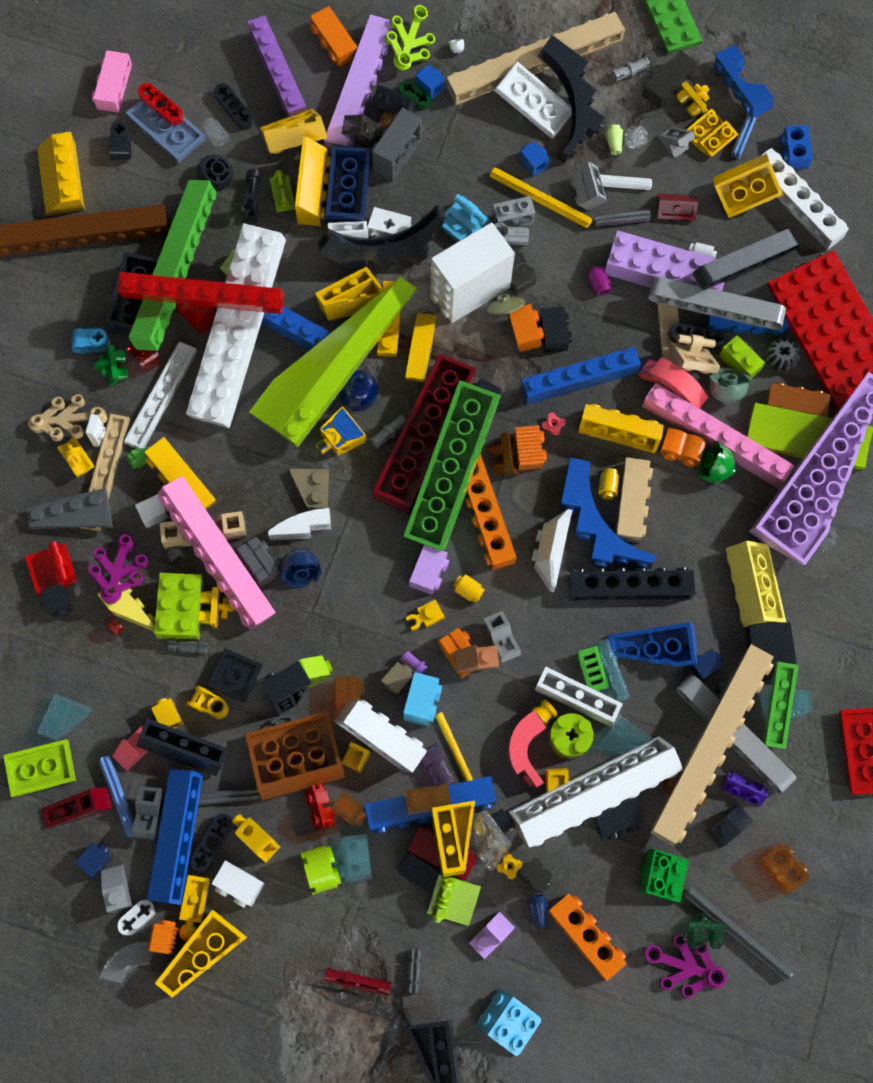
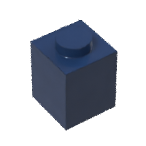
M710 649L697 657V664L688 665L694 676L702 682L718 672L724 665L722 664L723 659L720 654Z
M92 842L75 864L90 877L96 878L101 870L111 861L112 857L108 854L110 850L102 843L97 845Z

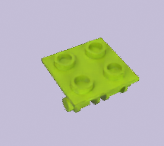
M439 874L427 913L431 914L432 920L437 923L447 919L469 926L481 886L449 876L442 878V874Z

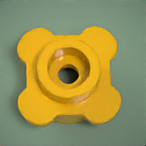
M506 853L503 856L502 863L497 865V871L499 873L503 872L507 875L508 879L512 880L516 877V872L522 868L523 864L521 860H516L510 853Z

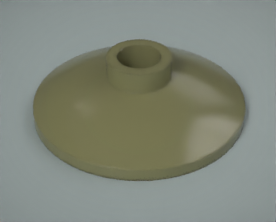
M502 294L486 310L489 315L508 314L522 308L525 300L521 297H509V294Z

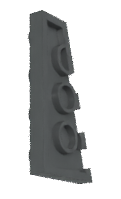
M105 488L26 508L28 523L31 529H58L64 527L68 529H76V527L113 528L108 493Z

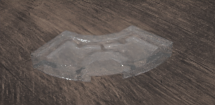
M138 942L120 949L109 959L100 978L123 983L126 975L133 968L141 965H150L153 952L147 951L149 942Z

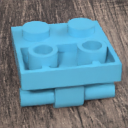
M457 194L454 198L455 203L445 212V222L440 228L455 241L460 242L490 224L491 219L471 201Z

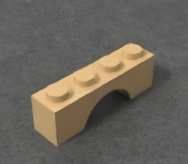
M242 511L221 514L218 518L213 519L227 541L247 538ZM173 521L160 523L161 541L165 550L173 547L192 546L183 537L182 530L178 524H175Z

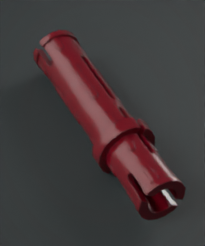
M329 967L326 969L324 982L343 985V988L346 989L347 987H352L389 996L392 983L391 981L353 974L350 970L344 972Z

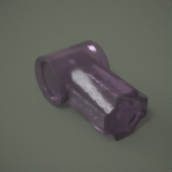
M435 743L426 748L427 752L421 759V762L426 770H429L438 788L444 787L455 781L444 761L445 757L439 745Z

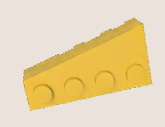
M212 909L155 984L168 995L174 997L245 940L247 936Z

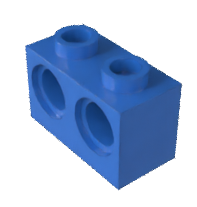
M786 126L783 134H780V145H783L782 159L793 169L809 168L813 160L809 126Z

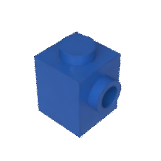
M429 64L416 73V84L426 90L432 100L444 90L445 78L438 69H434Z
M535 141L521 149L519 161L533 177L548 168L549 157L545 148L539 146Z

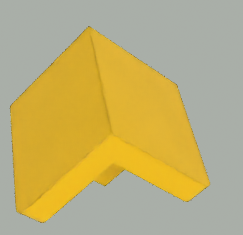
M350 742L342 764L361 774L370 756V751Z

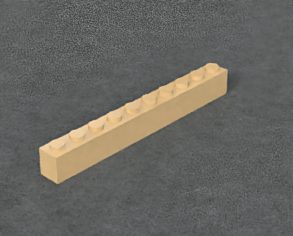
M613 12L611 14H604L598 19L589 20L580 26L571 27L562 33H555L553 36L580 56H584L622 41L625 28L616 12ZM549 38L537 40L531 45L522 46L513 52L504 53L495 59H488L482 64L470 66L461 72L452 73L447 77L446 88L455 105L494 91L517 61L533 75L550 69L545 62L537 57Z
M752 644L746 649L650 831L651 834L672 846L677 844V842L681 843L687 833L684 828L687 823L691 824L694 820L696 805H701L705 799L706 793H704L707 785L711 786L716 777V774H714L716 767H721L726 758L723 753L726 748L730 749L736 737L733 734L736 729H741L745 721L743 718L745 711H750L755 702L752 699L755 692L759 693L764 685V682L761 681L765 674L768 675L774 664L771 661L774 656Z

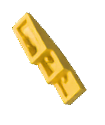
M417 313L406 380L424 383L426 381L437 315Z

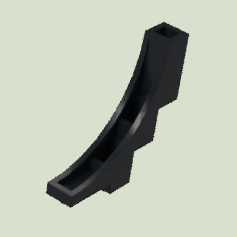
M436 205L427 216L415 225L401 232L376 238L352 237L328 228L318 242V250L320 254L353 272L365 268L369 260L389 270L392 265L397 263L399 255L419 266L422 260H426L429 255L427 242L432 240L438 227H442L446 216L443 208Z

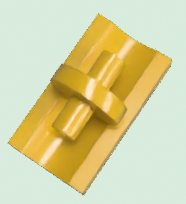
M686 81L682 83V89L676 94L677 100L682 105L689 99L693 102L686 108L692 118L700 113L706 114L708 112L706 109L707 105L701 98L705 101L710 98L707 95L709 91L708 86L700 87L699 84H696L694 86L695 92Z
M71 438L67 443L57 447L77 478L95 467L77 439Z
M212 587V591L201 592V604H211V611H200L199 622L211 625L212 628H219L220 612L221 618L227 619L228 612L234 611L228 605V598H222V604H220L221 591H219L218 587Z

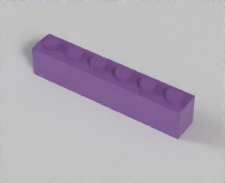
M266 16L249 20L248 27L251 39L286 117L288 118L307 111L305 102Z

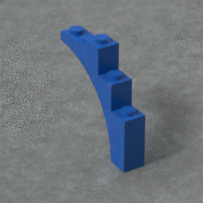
M570 458L559 509L563 511L572 510L571 514L579 513L575 536L584 541L594 540L590 563L598 568L610 567L612 561L615 560L616 563L621 565H628L629 563L636 565L637 568H652L656 555L641 551L623 541L613 533L601 518L595 507L590 490V462Z

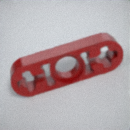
M144 83L139 86L138 94L142 102L170 125L176 126L182 123L184 117L179 106L152 84ZM157 102H166V105L164 107H156ZM170 112H171L172 114H174V115L177 114L178 116H177V117H175V116H172V117H171Z

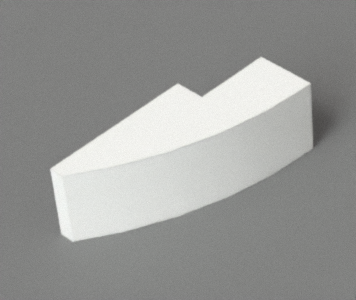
M329 508L316 509L288 518L268 531L270 541L311 538L312 530L331 529Z

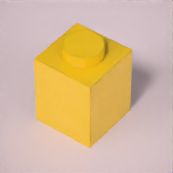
M167 698L161 699L155 703L156 706L151 708L157 722L175 729L184 725L171 698L168 700Z

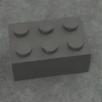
M404 108L399 113H395L389 128L386 127L384 129L379 143L376 142L372 148L374 172L394 181L422 139L421 117Z

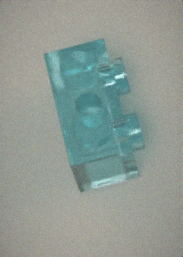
M367 834L341 837V843H337L338 856H343L344 864L340 865L341 879L345 878L346 883L372 880Z

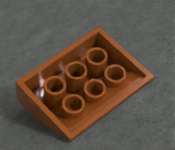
M328 711L245 734L258 792L262 801L306 789L312 785L317 786L345 778Z

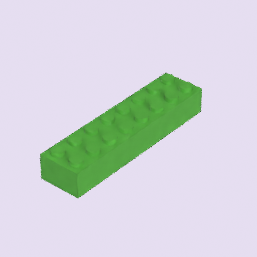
M459 380L404 537L440 551L446 549L501 395Z

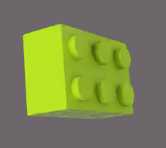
M160 573L154 629L157 639L169 640L173 638L177 640L200 641L201 623L199 622V613L202 611L203 606L201 604V592L204 591L205 582L201 574Z

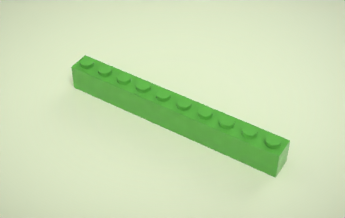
M188 181L153 275L175 278L187 277L188 268L193 261L196 247L199 245L201 233L205 229V223L210 215L211 206L216 199V190L210 181ZM142 301L128 337L137 350L158 351L160 344L163 342L164 333L170 323V317L176 307V303Z

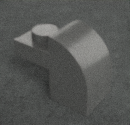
M140 786L135 802L136 817L131 831L132 837L154 839L162 814V788Z

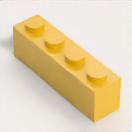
M165 437L145 451L146 458L144 460L151 469L155 467L158 470L159 474L157 476L164 484H169L183 476L206 510L216 503V499Z

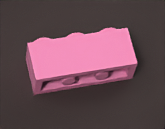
M106 50L105 58L103 57L101 60L100 74L98 73L96 78L97 87L92 92V101H94L98 110L119 113L132 66L129 54Z

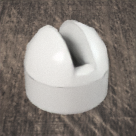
M455 39L449 41L451 51L453 53H461L464 50V40Z

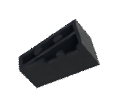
M299 661L278 673L272 672L266 675L264 681L261 682L279 716L297 706L303 697L301 692L305 693L307 691L306 686L312 683Z

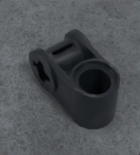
M115 122L110 129L111 160H131V135L128 132V127L124 122Z

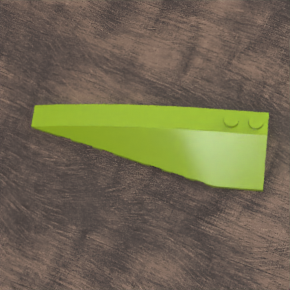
M402 277L398 278L277 376L249 413L298 448L417 288Z

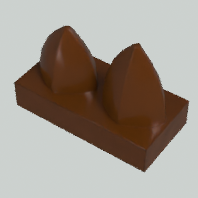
M508 432L500 434L501 439L494 441L486 449L490 454L503 455V458L499 459L492 469L497 473L508 474L511 477L519 476L515 438Z

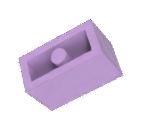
M424 544L410 578L409 586L433 595L434 590H439L442 579L439 577L442 571L446 572L450 561L447 560V552Z

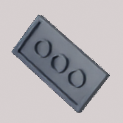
M141 100L126 112L128 119L178 163L206 140V136L185 117L181 124L176 126L170 125ZM159 101L156 103V107L162 108L166 105V102ZM170 112L171 117H172V116H175V117L178 116L177 114L174 115V114H172V113Z

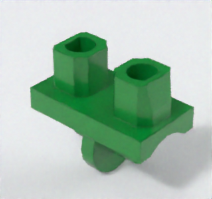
M108 345V351L105 352V356L100 355L99 361L94 363V369L100 371L102 376L108 373L109 386H115L117 381H124L128 378L127 367H117V363H125V350L115 349L114 345Z

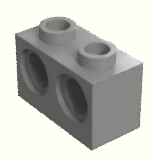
M531 196L493 204L492 217L494 224L504 223L507 227H522L534 224L535 209Z

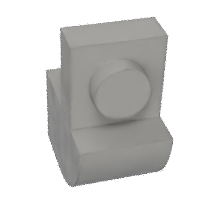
M503 611L483 618L492 646H497V653L502 663L522 655L512 635L510 623Z

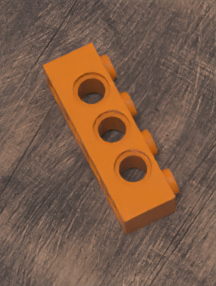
M567 894L548 910V913L604 981H608L627 964L624 960L626 956L618 947L614 948L610 944L611 938L605 930L602 929L600 931L596 927L597 921L590 912L585 913L582 910L581 906L583 904L578 897ZM571 912L577 913L580 917L577 925L569 922L568 916ZM586 929L591 930L594 934V939L591 942H586L583 939V932ZM600 947H605L608 951V957L605 960L600 959L597 955Z

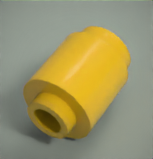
M605 468L600 474L598 494L603 499L611 500L618 496L620 475H618L619 471L616 469Z
M466 574L463 577L459 576L453 585L456 587L454 592L469 602L477 603L485 591L480 583Z

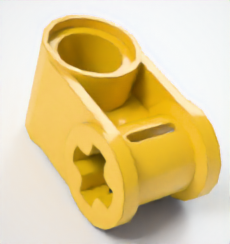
M195 686L196 691L191 700L186 703L187 706L216 719H223L228 715L229 706L224 699L200 686ZM216 704H223L220 712H213Z

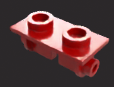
M323 784L312 785L306 789L305 794L306 803L310 805L312 812L311 822L316 827V831L324 827H333L335 819L332 808H323V804L330 802L327 790L323 787Z

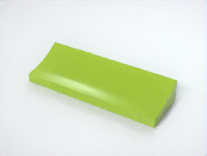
M755 403L750 413L747 437L771 452L803 458L832 418ZM868 426L866 429L865 438L860 445L859 453L853 466L854 469L864 470L866 467L873 426Z

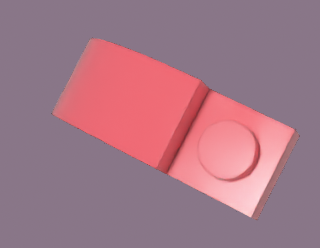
M660 358L659 361L649 359L638 373L641 379L662 385L699 409L708 398L700 384L689 373L666 359Z
M532 711L514 729L509 742L508 758L515 777L524 773L523 779L529 787L533 786L536 790L544 782L529 762L527 749L529 743L546 730V726L536 712Z

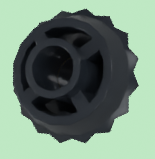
M207 155L198 164L197 173L199 174V180L210 181L216 191L230 186L234 172L232 165L227 159L221 155Z

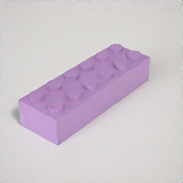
M617 230L605 271L608 276L651 288L652 279L655 277L699 286L692 273L700 266L716 260V258ZM724 282L710 289L722 291Z

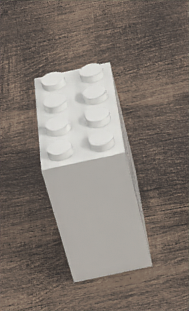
M493 223L488 224L431 258V290L429 295L431 300L440 306L443 317L445 319L448 318L451 323L510 289L515 253Z

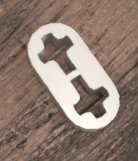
M147 900L138 902L119 920V932L130 936L139 931L154 917L156 913L154 903ZM142 905H150L149 915L137 916L142 912ZM135 918L136 921L131 925L133 929L124 930L123 928L126 926L124 922L126 920L130 922Z

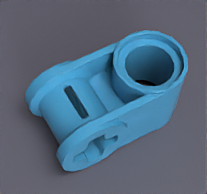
M77 328L72 330L71 351L75 353L105 352L108 350V345H111V340L103 329Z

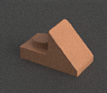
M476 645L454 651L457 672L499 668L497 646L477 648Z

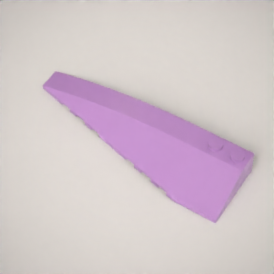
M870 372L865 375L749 531V533L764 544H767V546L803 566L806 565L829 532L831 521L837 511V505L844 493L845 484L850 477L859 453L858 450L865 438L866 429L871 422L873 414V375Z

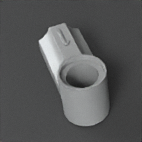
M504 223L494 225L500 234L503 235L508 245L528 246V228L507 227Z

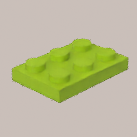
M67 739L3 755L12 798L77 782L69 740Z

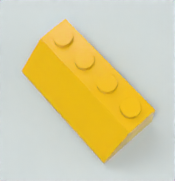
M71 132L52 134L37 147L46 216L85 211L76 144Z
M303 137L295 210L298 225L321 226V219H325L323 202H327L325 185L329 184L327 168H330L331 156H328L327 148L308 137Z
M586 404L578 433L655 454L662 438L664 425L659 424L655 420L647 421L640 419V417L633 414H621L615 409H603L597 404Z

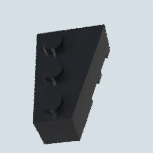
M452 1019L404 1027L411 1038L416 1053L420 1057L430 1083H461Z

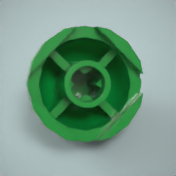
M714 442L712 444L715 446L712 449L708 447L703 453L697 467L701 468L700 474L697 473V476L709 483H720L734 474L735 460L730 449L719 442Z

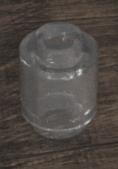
M209 118L202 124L203 133L215 147H222L228 142L229 134L218 120Z

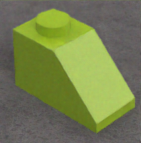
M322 655L298 660L312 682L311 685L307 686L308 688L331 679L330 672L333 669L329 660L325 661Z

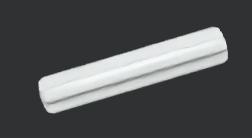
M600 175L602 184L605 187L651 190L652 179Z

